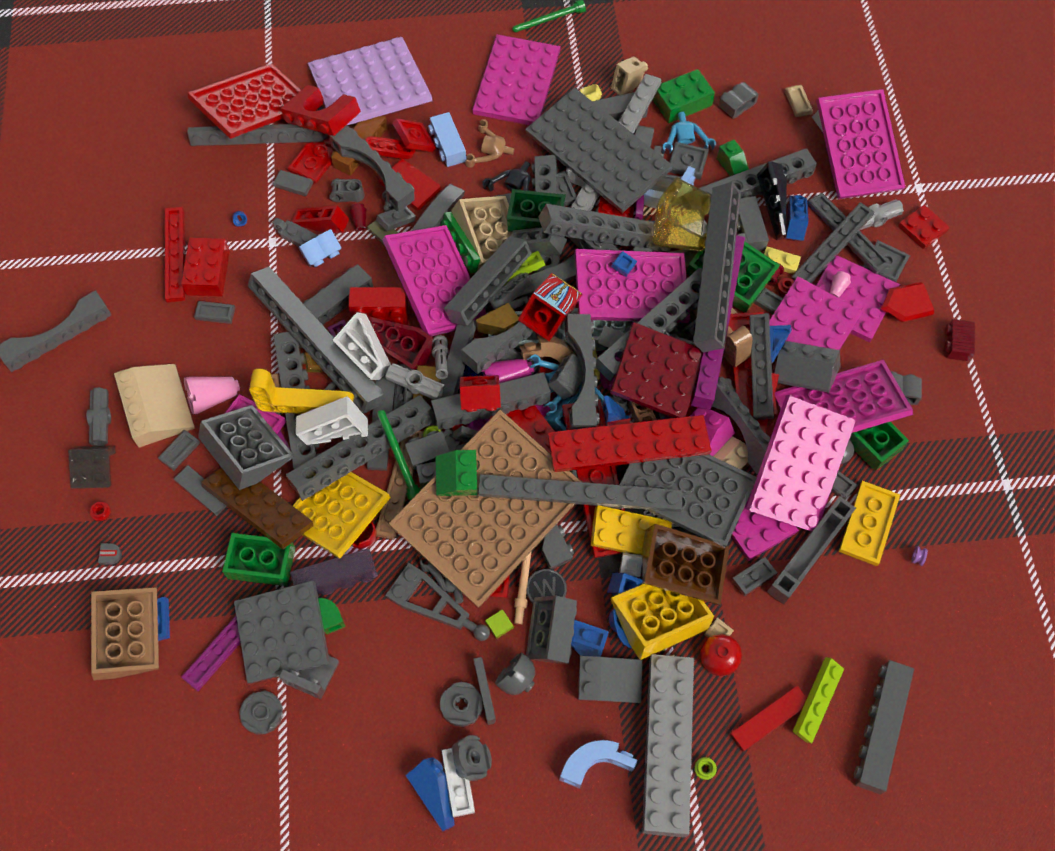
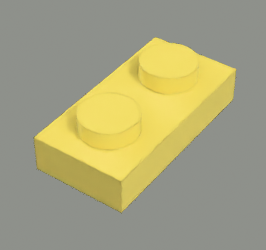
M766 247L764 253L773 261L780 263L784 267V272L794 274L797 271L801 259L800 256Z

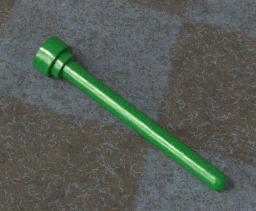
M577 0L573 3V6L513 26L512 31L516 33L573 12L578 14L586 12L585 3L583 0Z
M379 410L377 413L408 487L406 488V495L408 500H412L421 491V487H418L417 484L415 485L385 411Z

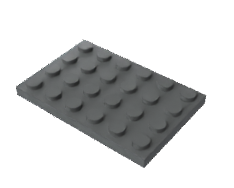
M707 454L630 463L620 485L682 490L681 512L645 510L726 548L757 477Z

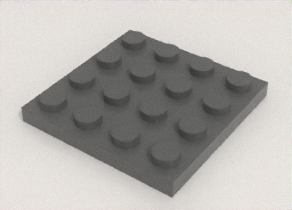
M314 581L234 601L248 684L279 677L282 670L289 672L291 669L299 672L330 664L316 583Z

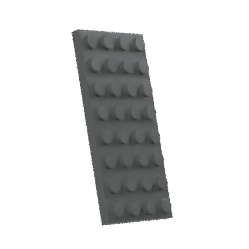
M573 88L525 129L527 135L551 155H556L557 160L621 213L627 210L672 170L671 163L576 88Z

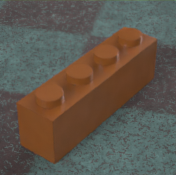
M378 116L358 122L352 128L362 140L370 136L381 137L387 129L386 117ZM336 150L331 156L333 168L350 176L361 163L359 160L342 157Z

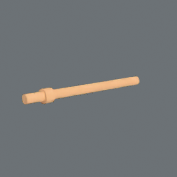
M531 552L522 561L518 598L515 599L514 605L516 607L514 624L522 625L524 609L527 608L526 592Z

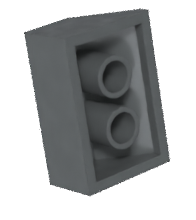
M785 341L778 353L775 374H779L778 383L829 393L840 368V350Z
M560 596L534 597L526 656L530 660L569 663L571 642L574 635V620L577 613V600Z

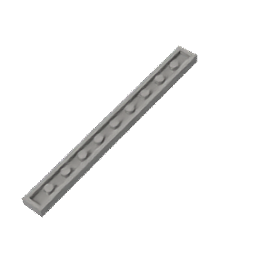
M645 74L619 121L630 132H635L661 84V78ZM584 183L571 208L591 211L600 194Z

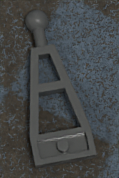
M410 563L407 564L385 595L387 599L408 611L459 630L464 626L472 631L474 637L479 641H485L490 635V630L486 625H477L468 620L469 614L455 600L443 591L425 572ZM422 581L441 597L433 611L408 602ZM446 604L451 606L460 615L458 620L440 614Z

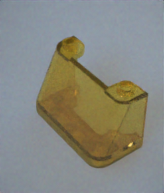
M676 177L657 203L653 243L660 247L696 251L704 250L707 233L703 234L704 216L710 211V197L712 195Z

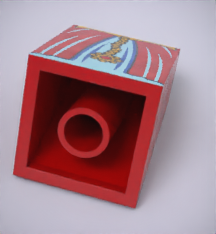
M551 273L532 294L518 320L550 342L565 322L567 314H571L583 294Z

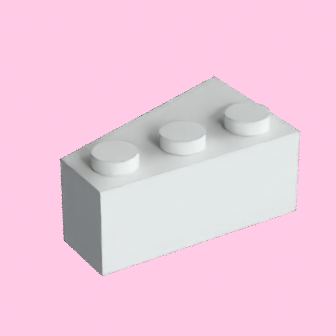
M357 312L333 339L371 380H380L391 365L365 313Z
M348 396L296 416V435L306 445L331 442L332 438L343 437V440L349 439V436L361 434V437L368 436V419Z

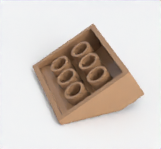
M157 587L91 592L93 680L115 679L159 669Z

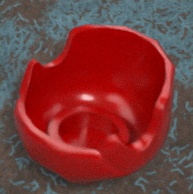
M372 521L351 545L352 547L364 549L370 547L375 542L377 532Z

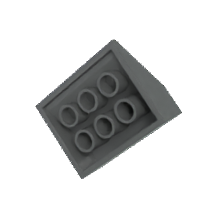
M253 405L203 420L200 423L198 438L239 490L257 484L294 457L293 453Z

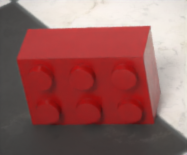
M189 238L181 282L187 296L223 297L230 254L226 239Z
M350 287L349 310L351 318L359 312L365 313L368 317L408 325L409 304L404 287Z

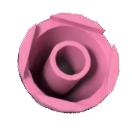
M233 377L184 378L185 390L188 394L187 399L193 414H198L236 396L237 391H240L238 380H234Z

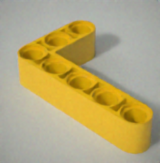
M254 369L252 371L249 390L257 408L261 411L304 414L346 396L352 402L354 400V395L346 391L275 387L271 374L267 370Z

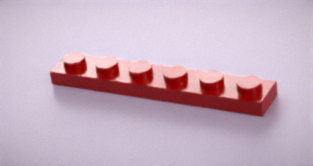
M165 208V300L167 303L185 301V291L181 285L185 265L184 208Z

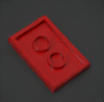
M403 158L392 167L395 172L401 174L405 182L410 183L414 187L415 200L409 205L417 211L441 190V185ZM380 178L379 183L385 187L382 179Z

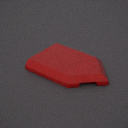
M325 139L323 142L315 144L313 142L307 143L287 169L292 174L312 179L313 184H316L332 164L333 148L330 139Z
M922 282L890 288L880 308L885 313L888 312L895 316L900 322L934 315V307Z

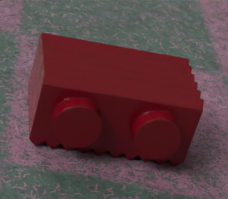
M952 319L945 327V335L948 336V340L945 342L944 351H947L948 359L968 362L975 354V322Z

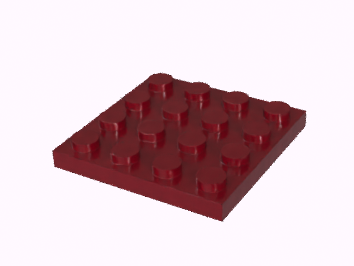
M633 322L610 393L673 418L686 417L703 352L694 345Z

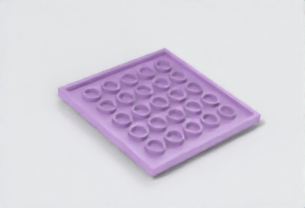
M403 37L379 42L371 46H364L360 49L308 63L316 86L322 93L326 108L343 94L356 97L361 112L347 125L432 101L430 91Z

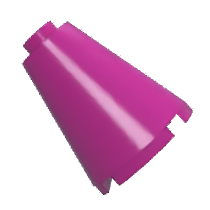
M523 359L494 361L488 369L483 370L484 376L499 375L500 383L531 376L532 372H535L534 368H530L533 365L532 362Z

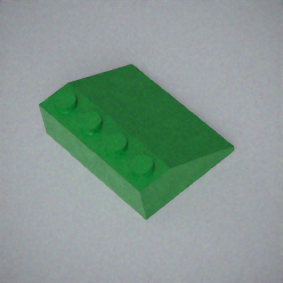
M745 241L732 304L743 313H747L780 266ZM705 244L689 263L686 271L687 275L691 276L699 268L703 270Z

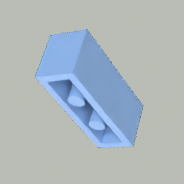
M447 112L430 117L428 128L430 135L435 137L434 144L436 148L440 149L441 161H445L447 167L465 162L466 150L450 113Z

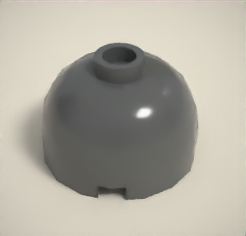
M520 652L510 661L511 664L507 669L504 668L495 681V685L507 694L518 695L523 691L529 692L535 684L532 681L535 677V666L529 657Z

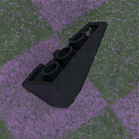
M770 161L758 172L757 178L776 240H780L786 235L787 174L782 164Z

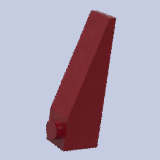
M368 317L386 353L413 370H417L418 365L425 366L431 355L433 342L431 335L418 327Z

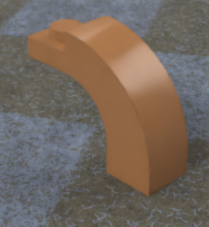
M539 335L537 336L538 343L528 342L520 346L523 360H527V358L536 354L539 357H552L561 364L562 360L573 353L576 356L568 343L554 336L549 342Z

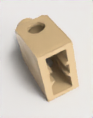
M636 57L618 63L611 89L618 95L629 94L640 85L644 72L648 70L647 63L639 61Z

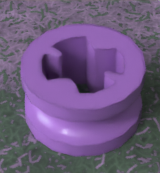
M916 546L911 562L914 564L918 562L920 566H923L928 550L925 548L921 550L919 546Z

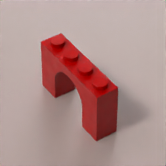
M310 85L304 87L280 108L283 118L287 123L335 136L361 112L356 97L345 94L340 96L329 107L316 111L324 104V98L318 87Z

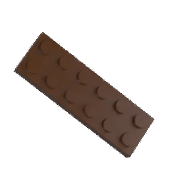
M222 467L201 481L202 487L281 549L286 548L313 527L311 519L261 482L239 490Z

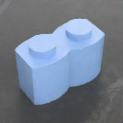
M331 229L299 246V250L309 267L312 265L317 267L323 264L324 258L329 256L332 259L339 255V250L342 249Z

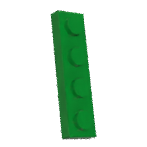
M444 212L441 226L447 225L464 265L470 273H476L481 258L451 212Z

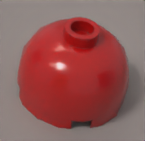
M716 634L709 637L701 646L700 659L705 670L712 675L722 677L730 675L737 670L741 664L742 651L739 643L733 637L726 634Z

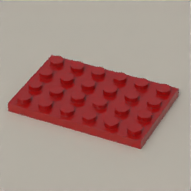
M271 63L188 92V99L232 139L284 119L280 108L301 90Z

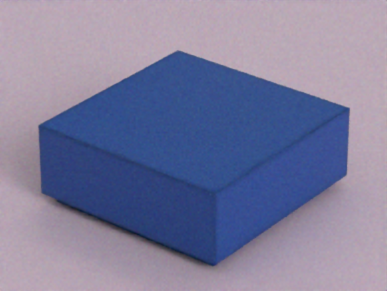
M622 251L611 267L627 277L637 264V260Z

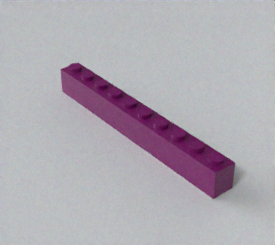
M736 235L725 341L745 237ZM724 348L703 353L691 406L707 410L711 409L715 399Z

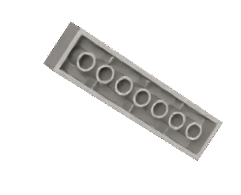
M652 654L649 660L642 834L687 837L689 835L694 658Z

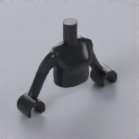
M525 161L520 169L513 168L500 173L492 179H484L482 182L484 189L488 187L489 191H493L494 183L508 176L504 182L507 189L511 191L512 189L521 190L523 187V190L528 191L531 176L526 171L530 167V163Z

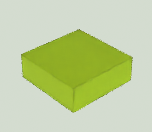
M503 609L485 620L496 639L514 628Z

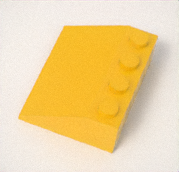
M642 584L611 597L612 604L627 640L640 660L708 630L714 618L713 613L704 601L647 584Z

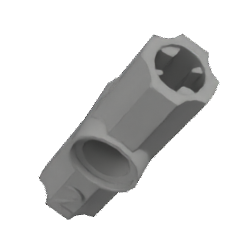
M895 199L882 205H871L868 208L875 213L862 229L870 226L879 227L888 219L901 215L904 211L903 204L900 200Z
M394 363L387 370L386 380L408 388L409 392L413 394L420 393L434 400L440 399L443 395L445 385L423 376L418 370L410 371Z

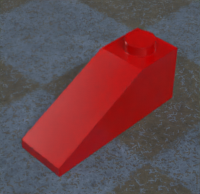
M338 205L297 209L292 219L293 223L301 227L320 232H326L331 229L333 234L343 233L349 221L347 215Z

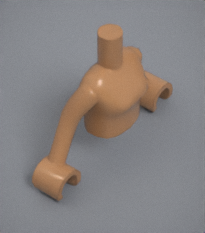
M482 119L478 130L480 133H486L487 135L484 138L481 152L490 155L475 158L473 154L469 153L467 155L468 160H465V165L471 168L475 163L495 160L503 153L513 155L515 148L505 146V139L491 132L488 129V122Z

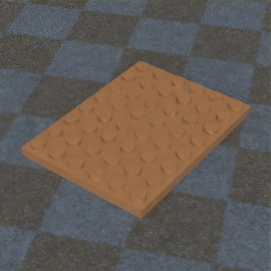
M501 410L461 449L476 450L477 495L436 496L435 476L389 523L403 539L478 608L575 505L572 503L478 496L480 474L581 482L570 471L554 472L551 454Z

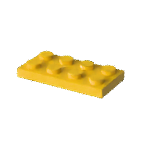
M862 481L853 505L856 509L849 518L839 552L878 566L900 494Z
M596 506L591 546L642 555L646 529L654 524L672 528V522L609 507Z

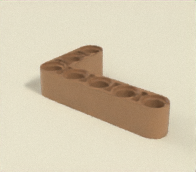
M698 308L695 310L690 309V316L694 321L697 319ZM728 326L723 356L733 367L738 366L751 357L753 339L745 326H741L734 332Z

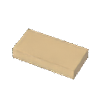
M802 85L786 88L785 93L795 117L811 115L813 110Z

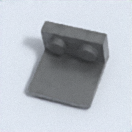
M329 656L330 664L299 672L291 669L289 672L282 670L279 678L284 684L321 699L339 664V660Z

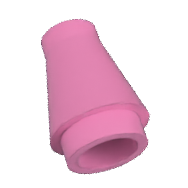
M838 271L833 276L830 294L840 298L841 294L851 283V276L846 272Z

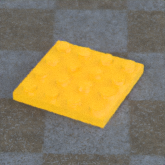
M350 472L316 492L311 497L303 501L299 498L293 507L313 521V527L302 534V536L340 559L391 497L385 491Z

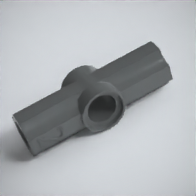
M101 387L90 391V409L87 410V422L90 426L89 443L97 447L108 444V425L111 424V412L108 408L109 392Z

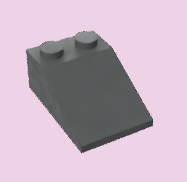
M580 656L578 700L641 703L642 660Z

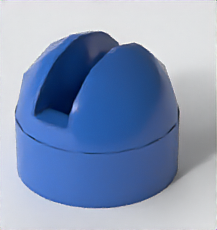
M242 211L233 213V223L236 226H244L247 223L246 214ZM238 215L241 216L242 221H239L237 217Z

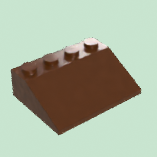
M654 524L646 529L642 548L643 583L721 605L729 546L724 548L714 541Z

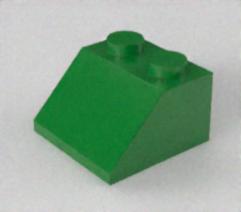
M455 450L436 456V496L477 495L476 450Z

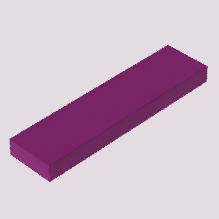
M237 616L230 621L181 677L197 691L204 686L241 643Z

